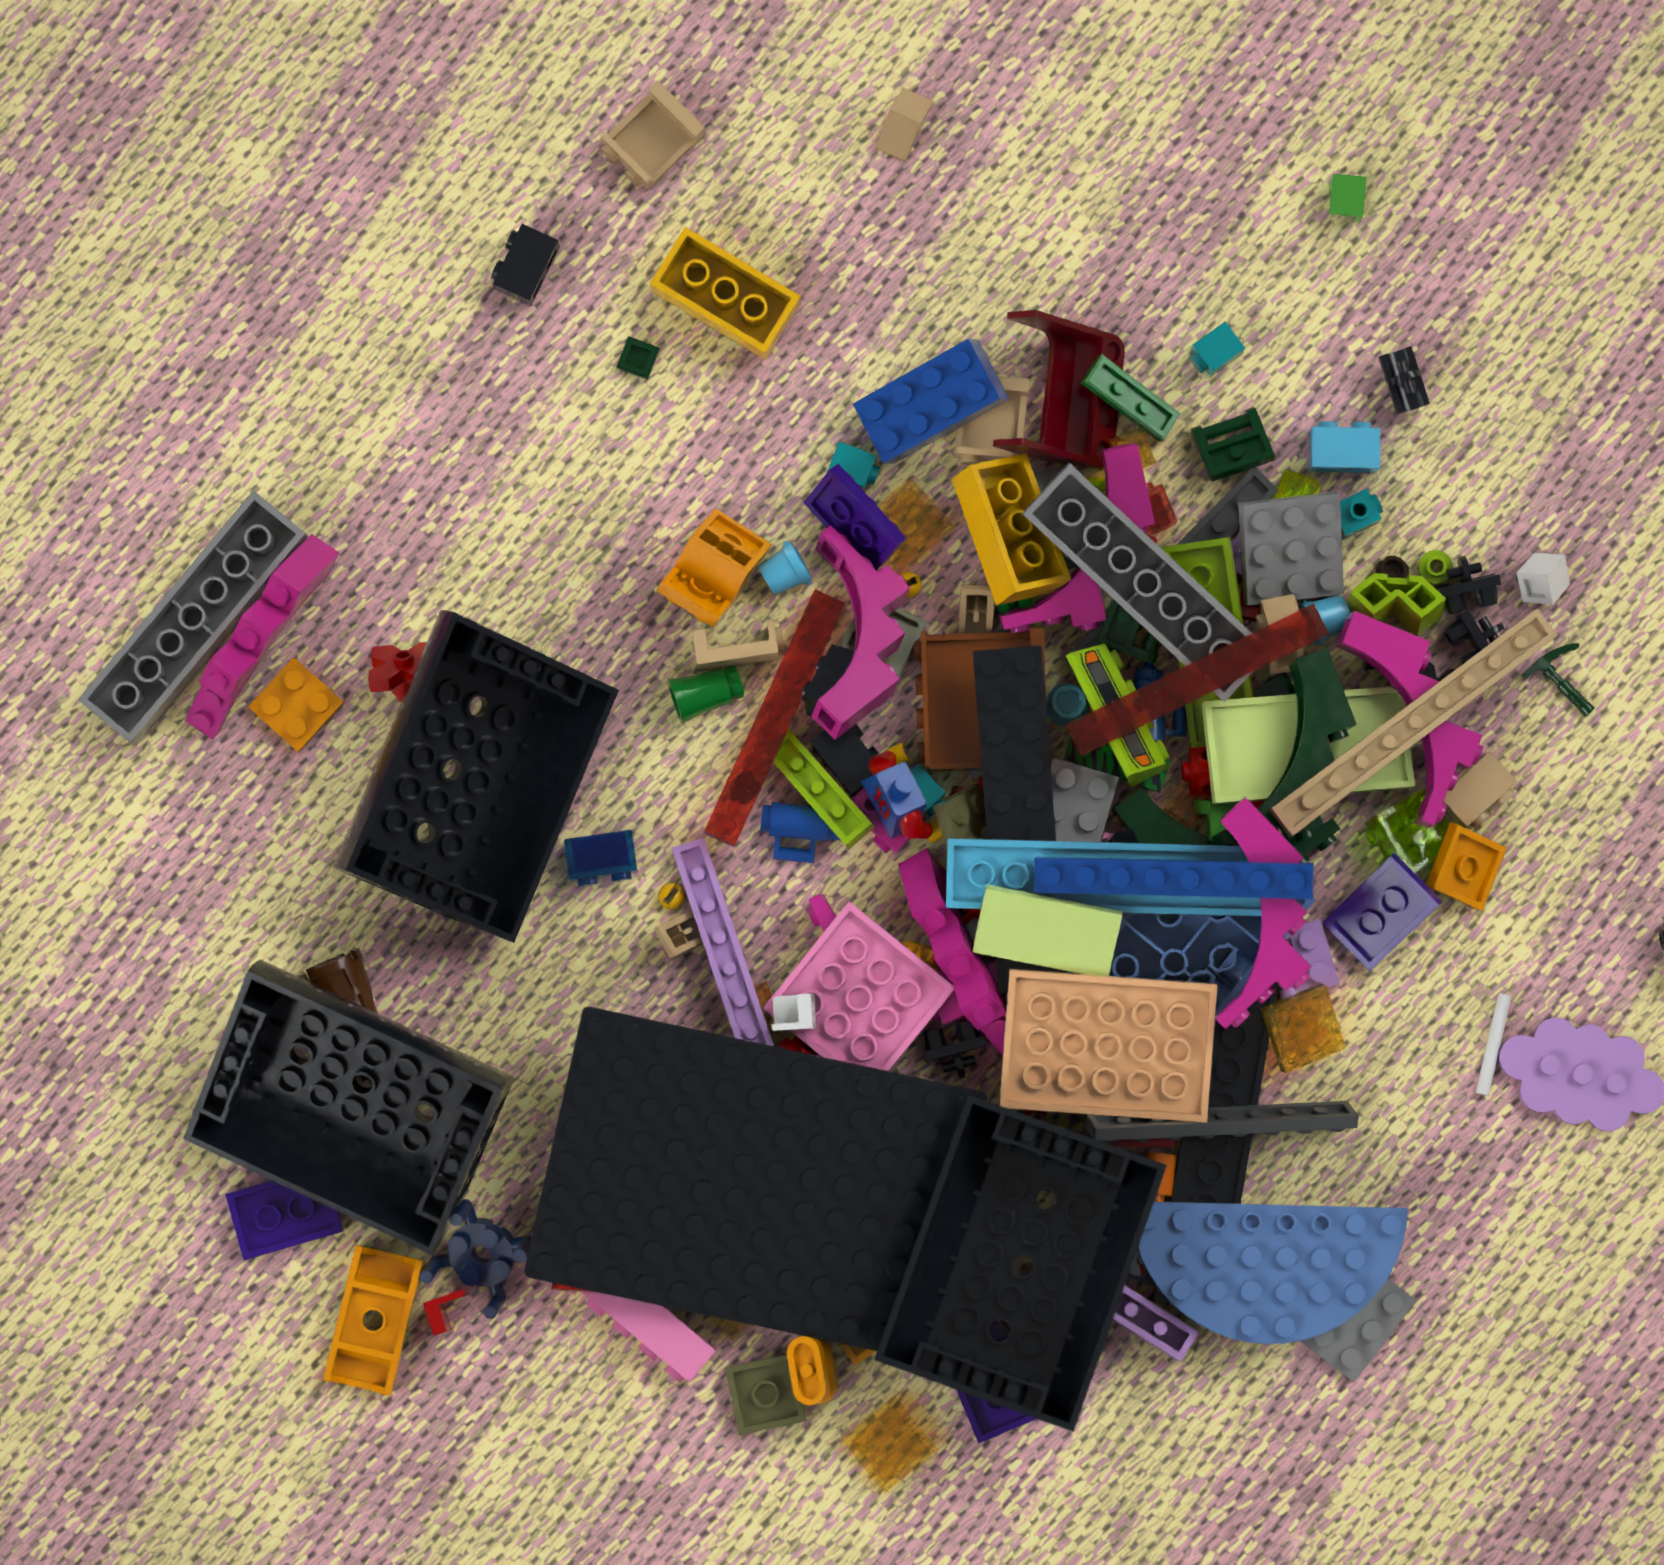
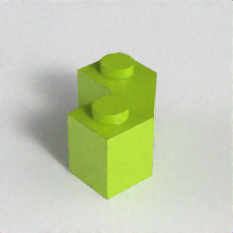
M1373 573L1349 593L1347 605L1350 613L1356 611L1383 623L1391 616H1394L1413 635L1419 636L1441 618L1446 598L1423 576L1409 575L1407 579L1388 577V574Z

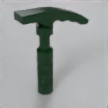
M1579 643L1567 644L1550 651L1540 657L1521 675L1526 680L1531 674L1542 670V674L1546 678L1549 677L1557 685V689L1585 717L1595 709L1567 679H1562L1555 672L1556 668L1550 664L1551 660L1557 659L1560 654L1564 655L1570 650L1574 651L1579 648Z

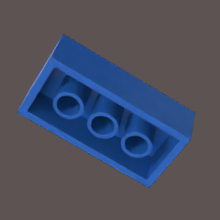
M968 338L853 403V406L883 464H894L1010 399L980 341Z

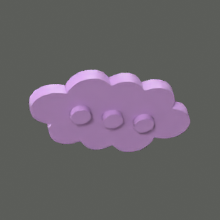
M1553 1017L1542 1021L1536 1027L1533 1037L1525 1035L1510 1037L1502 1043L1499 1049L1498 1062L1500 1068L1506 1075L1521 1081L1519 1095L1523 1104L1528 1109L1539 1113L1554 1110L1558 1118L1567 1124H1579L1588 1120L1593 1127L1601 1131H1614L1627 1123L1631 1112L1647 1114L1657 1110L1664 1101V1082L1658 1074L1643 1068L1644 1052L1639 1043L1627 1036H1617L1610 1039L1604 1029L1597 1025L1588 1024L1576 1029L1569 1021Z

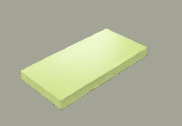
M986 884L972 952L1080 974L1109 976L1122 920V911Z

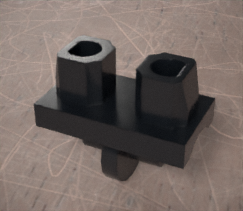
M1411 346L1378 357L1397 415L1430 404Z
M1464 555L1457 558L1458 567L1447 569L1449 579L1460 577L1461 581L1434 587L1446 598L1444 607L1447 614H1455L1467 611L1463 593L1475 591L1478 607L1498 604L1496 586L1501 585L1499 574L1495 575L1494 573L1471 578V574L1482 572V566L1480 562L1468 564V560Z
M1467 610L1456 618L1457 621L1443 633L1452 647L1466 639L1469 640L1474 650L1460 658L1463 664L1489 645L1487 639H1489L1490 643L1499 637L1497 633L1505 628L1502 623L1492 626L1487 616L1478 620L1484 631L1482 633L1471 613Z
M969 1020L955 1024L959 1038L958 1043L946 1045L942 1028L924 1032L926 1051L923 1053L925 1061L930 1062L953 1056L952 1061L941 1063L943 1073L956 1070L959 1079L966 1078L964 1068L976 1065L974 1055L961 1058L960 1053L986 1046L984 1036H979L978 1030L975 1029Z

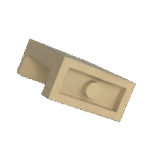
M658 80L648 89L649 95L610 133L607 134L605 132L600 136L601 143L604 145L601 151L614 164L619 160L627 168L624 173L628 179L637 187L643 184L648 190L706 135L705 127Z
M998 376L1010 400L956 429L954 458L961 459L960 463L963 465L981 463V460L991 461L1020 455L993 447V440L1024 438L1029 379Z
M770 619L767 620L768 640L709 649L706 629L693 630L692 635L698 671L702 672L720 667L727 668L734 665L736 667L779 660L778 652L785 651L782 627H775L774 620Z

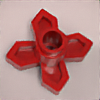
M419 642L409 650H400L394 645L372 647L371 661L373 669L369 670L368 676L370 692L392 691L396 699L402 702L427 642Z

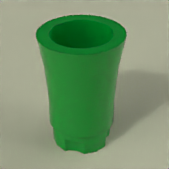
M735 665L723 670L720 667L696 675L667 679L670 695L681 724L708 711L731 704L732 700L744 697L742 682Z

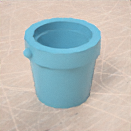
M784 541L781 550L758 566L774 595L802 583L810 585L811 580H813L809 569L791 541L789 543Z
M1334 595L1316 601L1304 599L1298 607L1307 637L1314 645L1319 644L1320 646H1323L1329 637L1342 631L1347 615L1350 614L1349 607L1341 595Z
M1064 683L1054 687L1046 700L1047 715L1054 723L1063 727H1073L1081 723L1086 718L1090 708L1081 687L1072 683Z

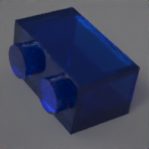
M632 830L564 839L569 880L571 882L577 881L578 887L597 885L598 878L610 876L612 882L627 881L632 879L631 873H638Z

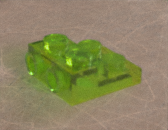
M1426 788L1364 822L1367 826L1365 831L1367 840L1372 846H1378L1385 857L1382 863L1395 853L1415 873L1435 861L1449 822L1444 815L1440 823L1435 822V825L1429 828L1414 824Z

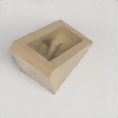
M903 88L889 110L875 148L906 162L934 101Z
M961 585L958 634L992 633L994 598L990 587Z
M692 910L654 928L672 961L703 944Z

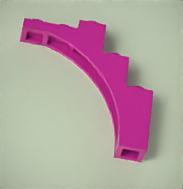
M1132 442L1101 450L1105 471V496L1145 533L1148 532L1147 526L1154 525L1155 521L1138 445ZM1077 566L1070 575L1072 580L1032 606L999 613L1001 626L1004 630L1010 629L1011 633H1019L1029 630L1031 623L1043 621L1044 626L1063 622V616L1069 615L1070 624L1073 627L1079 626L1080 631L1100 627L1099 621L1107 620L1099 585Z
M830 525L821 532L815 550L838 572L847 589L855 617V649L852 662L835 686L818 699L812 717L836 740L893 696L900 678L896 675L895 670L883 661L899 649L905 632L894 618L889 617V615L904 604L910 587L903 576L894 572L888 565L876 571L871 561L861 556L851 546L848 538L842 533H838Z
M311 534L272 573L262 596L240 617L231 639L209 660L199 682L202 685L185 719L187 723L212 740L218 735L236 699L266 652L303 603L330 574L339 555L338 551Z
M1356 611L1347 615L1336 647L1359 657L1374 667L1398 691L1407 706L1439 682L1419 673L1420 670L1424 671L1429 663L1431 652L1427 651L1430 641ZM1444 721L1421 739L1426 763V792L1414 824L1429 828L1434 826L1435 822H1441L1447 808V804L1443 803L1447 790L1452 791L1458 779L1459 773L1455 769L1464 770L1471 767L1472 764H1477L1483 750V746L1479 745L1482 735Z
M1245 796L1220 819V822L1236 839L1249 862L1299 863L1303 859V856ZM1260 898L1262 925L1256 960L1242 991L1215 1016L1216 1020L1225 1029L1231 1024L1235 1028L1238 1027L1250 1015L1246 1010L1256 1000L1262 1004L1275 991L1272 985L1276 981L1285 991L1291 986L1297 990L1310 977L1307 971L1311 968V965L1283 937L1287 932L1291 936L1294 935L1307 922L1303 916L1308 912L1296 899Z
M926 848L898 864L911 915L929 936L935 962L953 983L959 1009L976 1030L981 1029L1003 1056L1007 999L998 990V985L981 955L972 952L974 942L959 909L946 908V873L934 855Z

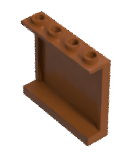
M1030 628L1028 632L926 635V631H921V641H914L915 661H922V674L915 675L916 695H923V708H916L917 729H924V742H917L918 763L925 762V771L982 770L973 651L1041 646L1046 700L1044 628Z

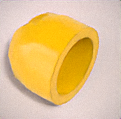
M913 572L901 573L900 575L903 576L906 582L915 578L917 583L910 586L906 599L915 598L916 595H919L922 588L920 577Z
M670 882L660 888L658 893L659 902L668 910H676L685 902V892L679 884ZM674 887L679 891L670 904H668L664 900Z

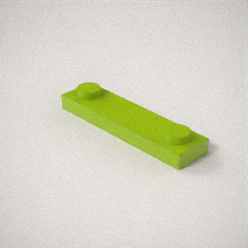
M790 729L764 750L769 759L848 849L875 828Z

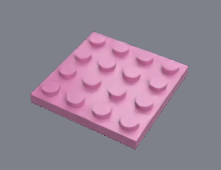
M849 901L763 1009L774 1017L773 997L814 994L816 1028L790 1031L822 1057L890 1071L955 990L949 981Z

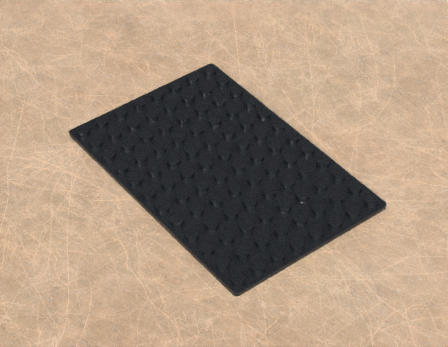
M587 1006L582 1010L524 1273L528 1278L877 1351L967 1097L971 1095L987 1101V1095L979 1090Z

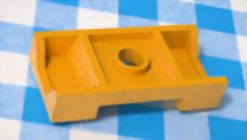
M361 1245L355 1246L323 1377L324 1381L346 1384L387 1396L393 1395L401 1362L400 1357L415 1295L418 1292L421 1280L420 1273L424 1267V1260ZM371 1310L378 1311L383 1317L382 1326L375 1331L369 1330L364 1324V1316Z

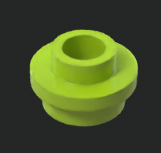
M1432 550L1425 553L1418 565L1420 575L1431 584L1445 582L1448 579L1447 569L1453 568L1451 558L1440 550ZM1432 561L1440 562L1442 565L1441 572H1433L1430 568V563Z

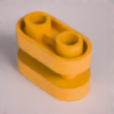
M800 1336L793 1339L787 1348V1360L795 1398L804 1405L830 1402L838 1390L830 1343L826 1340L809 1336Z

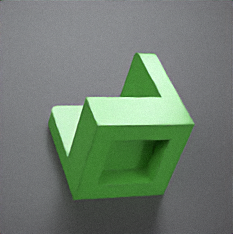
M1333 174L1329 184V194H1331L1329 213L1331 215L1353 217V222L1360 223L1364 213L1367 177Z
M1212 799L1193 800L1194 814H1207L1209 841H1213L1212 837L1217 833L1226 830L1220 819L1237 803L1213 805Z

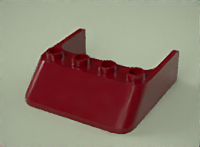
M1038 310L1007 312V320L1039 329L1045 333L1049 341L1048 366L1039 442L1024 438L994 439L993 447L1017 454L1027 453L1028 457L1049 463L1068 464L1070 462L1076 466L1104 468L1101 450L1115 447L1119 412L1082 385L1081 381L1097 356L1101 354L1123 370L1125 348L1122 340L1117 335Z

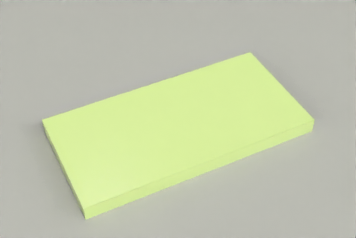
M1393 686L1344 690L1357 725L1347 730L1349 736L1332 743L1327 738L1335 760L1406 707V703ZM1296 694L1227 699L1225 702L1223 700L1204 701L1201 703L1213 805L1238 803L1244 796L1250 802L1266 800L1280 781L1293 750L1297 727ZM1411 747L1350 793L1415 787Z

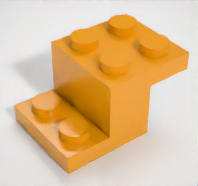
M715 508L691 535L675 566L661 581L656 591L666 597L669 602L679 605L693 614L697 620L707 623L714 628L738 599L754 569L766 556L772 544Z

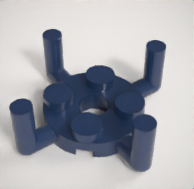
M464 1199L458 1204L449 1218L453 1226L460 1227L448 1242V1253L433 1256L420 1273V1279L424 1283H430L441 1268L452 1266L459 1275L461 1282L465 1285L488 1286L492 1298L484 1308L483 1313L486 1318L493 1319L506 1301V1295L501 1282L508 1277L516 1261L524 1262L527 1259L532 1235L513 1238L512 1234L505 1227L501 1229L493 1224V1221L490 1219L477 1218L472 1202ZM475 1246L486 1247L491 1254V1258L483 1259L479 1257L475 1252Z

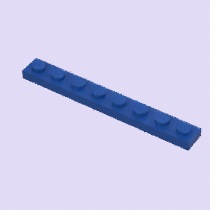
M1035 857L1034 892L1313 899L1314 863Z

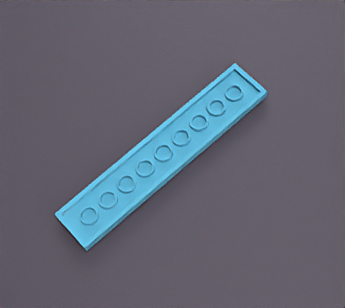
M948 838L946 908L981 909L985 887L988 884L1120 910L1122 913L1261 916L1260 898L1034 892L1035 857L1248 861L1240 846Z

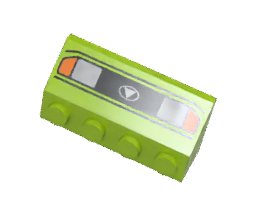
M1104 643L1066 655L1070 667L1130 786L1133 787L1167 770L1168 768L1164 760L1170 758L1161 739L1156 742L1154 741L1149 730L1155 728L1146 709L1141 712L1139 711L1134 701L1139 698V695L1131 679L1124 682L1119 672L1120 669L1124 668V665L1116 649L1109 652Z

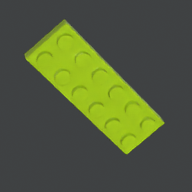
M1230 537L1161 547L1243 624ZM1178 659L1191 748L1206 747L1201 703L1222 699ZM1251 674L1228 699L1254 697Z

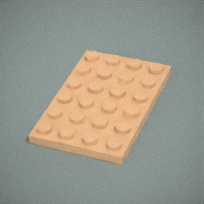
M1009 969L999 1106L1010 1109L1207 1123L1217 983Z

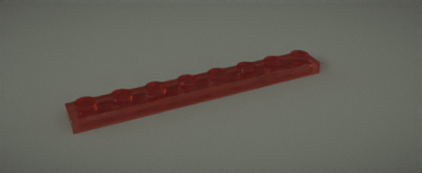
M814 590L706 825L704 834L735 847L800 705L804 685L807 681L811 680L817 663L825 650L846 603L821 591Z
M1310 604L1065 726L1080 756L1329 635L1315 604Z

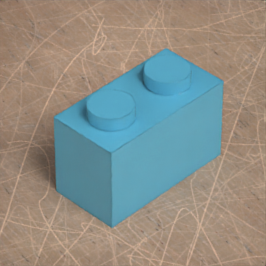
M1324 421L1318 422V427L1311 428L1309 432V472L1377 473L1380 469V428H1372V423L1355 422L1351 423V427H1338L1337 422Z

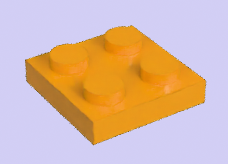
M293 657L248 708L300 753L342 707L344 702Z
M1449 823L1426 885L1430 889L1460 903L1483 911L1507 848L1458 824Z

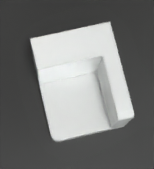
M1533 553L1517 572L1522 602L1553 605L1570 585L1565 555Z
M814 994L773 997L774 1024H772V1031L816 1028Z

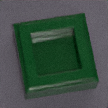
M628 336L616 368L648 380L660 348Z

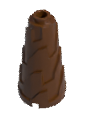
M359 948L350 950L351 954L346 956L342 953L306 969L309 978L303 972L296 975L378 1013L373 1000L371 983L363 964L365 960ZM357 1075L358 1077L361 1076L362 1081L369 1080L370 1085H372L368 1077Z

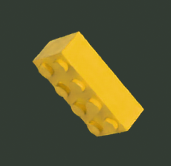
M684 227L650 282L651 292L764 360H767L801 305L800 295L687 227Z
M1027 453L972 464L952 478L996 606L1053 593L1072 580L1062 551L1022 514L1029 504L1041 493Z

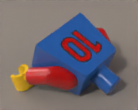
M901 742L871 758L869 769L874 775L862 780L861 783L890 839L903 834L909 839H929L930 842L935 843L943 837L936 817L930 822H923L927 806L926 800L906 764L910 761V757L905 755L903 750L904 744Z

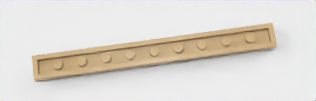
M1538 608L1269 809V811L1289 838L1558 635Z

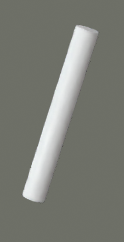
M1498 993L1475 1092L1477 1094L1489 1096L1512 996Z

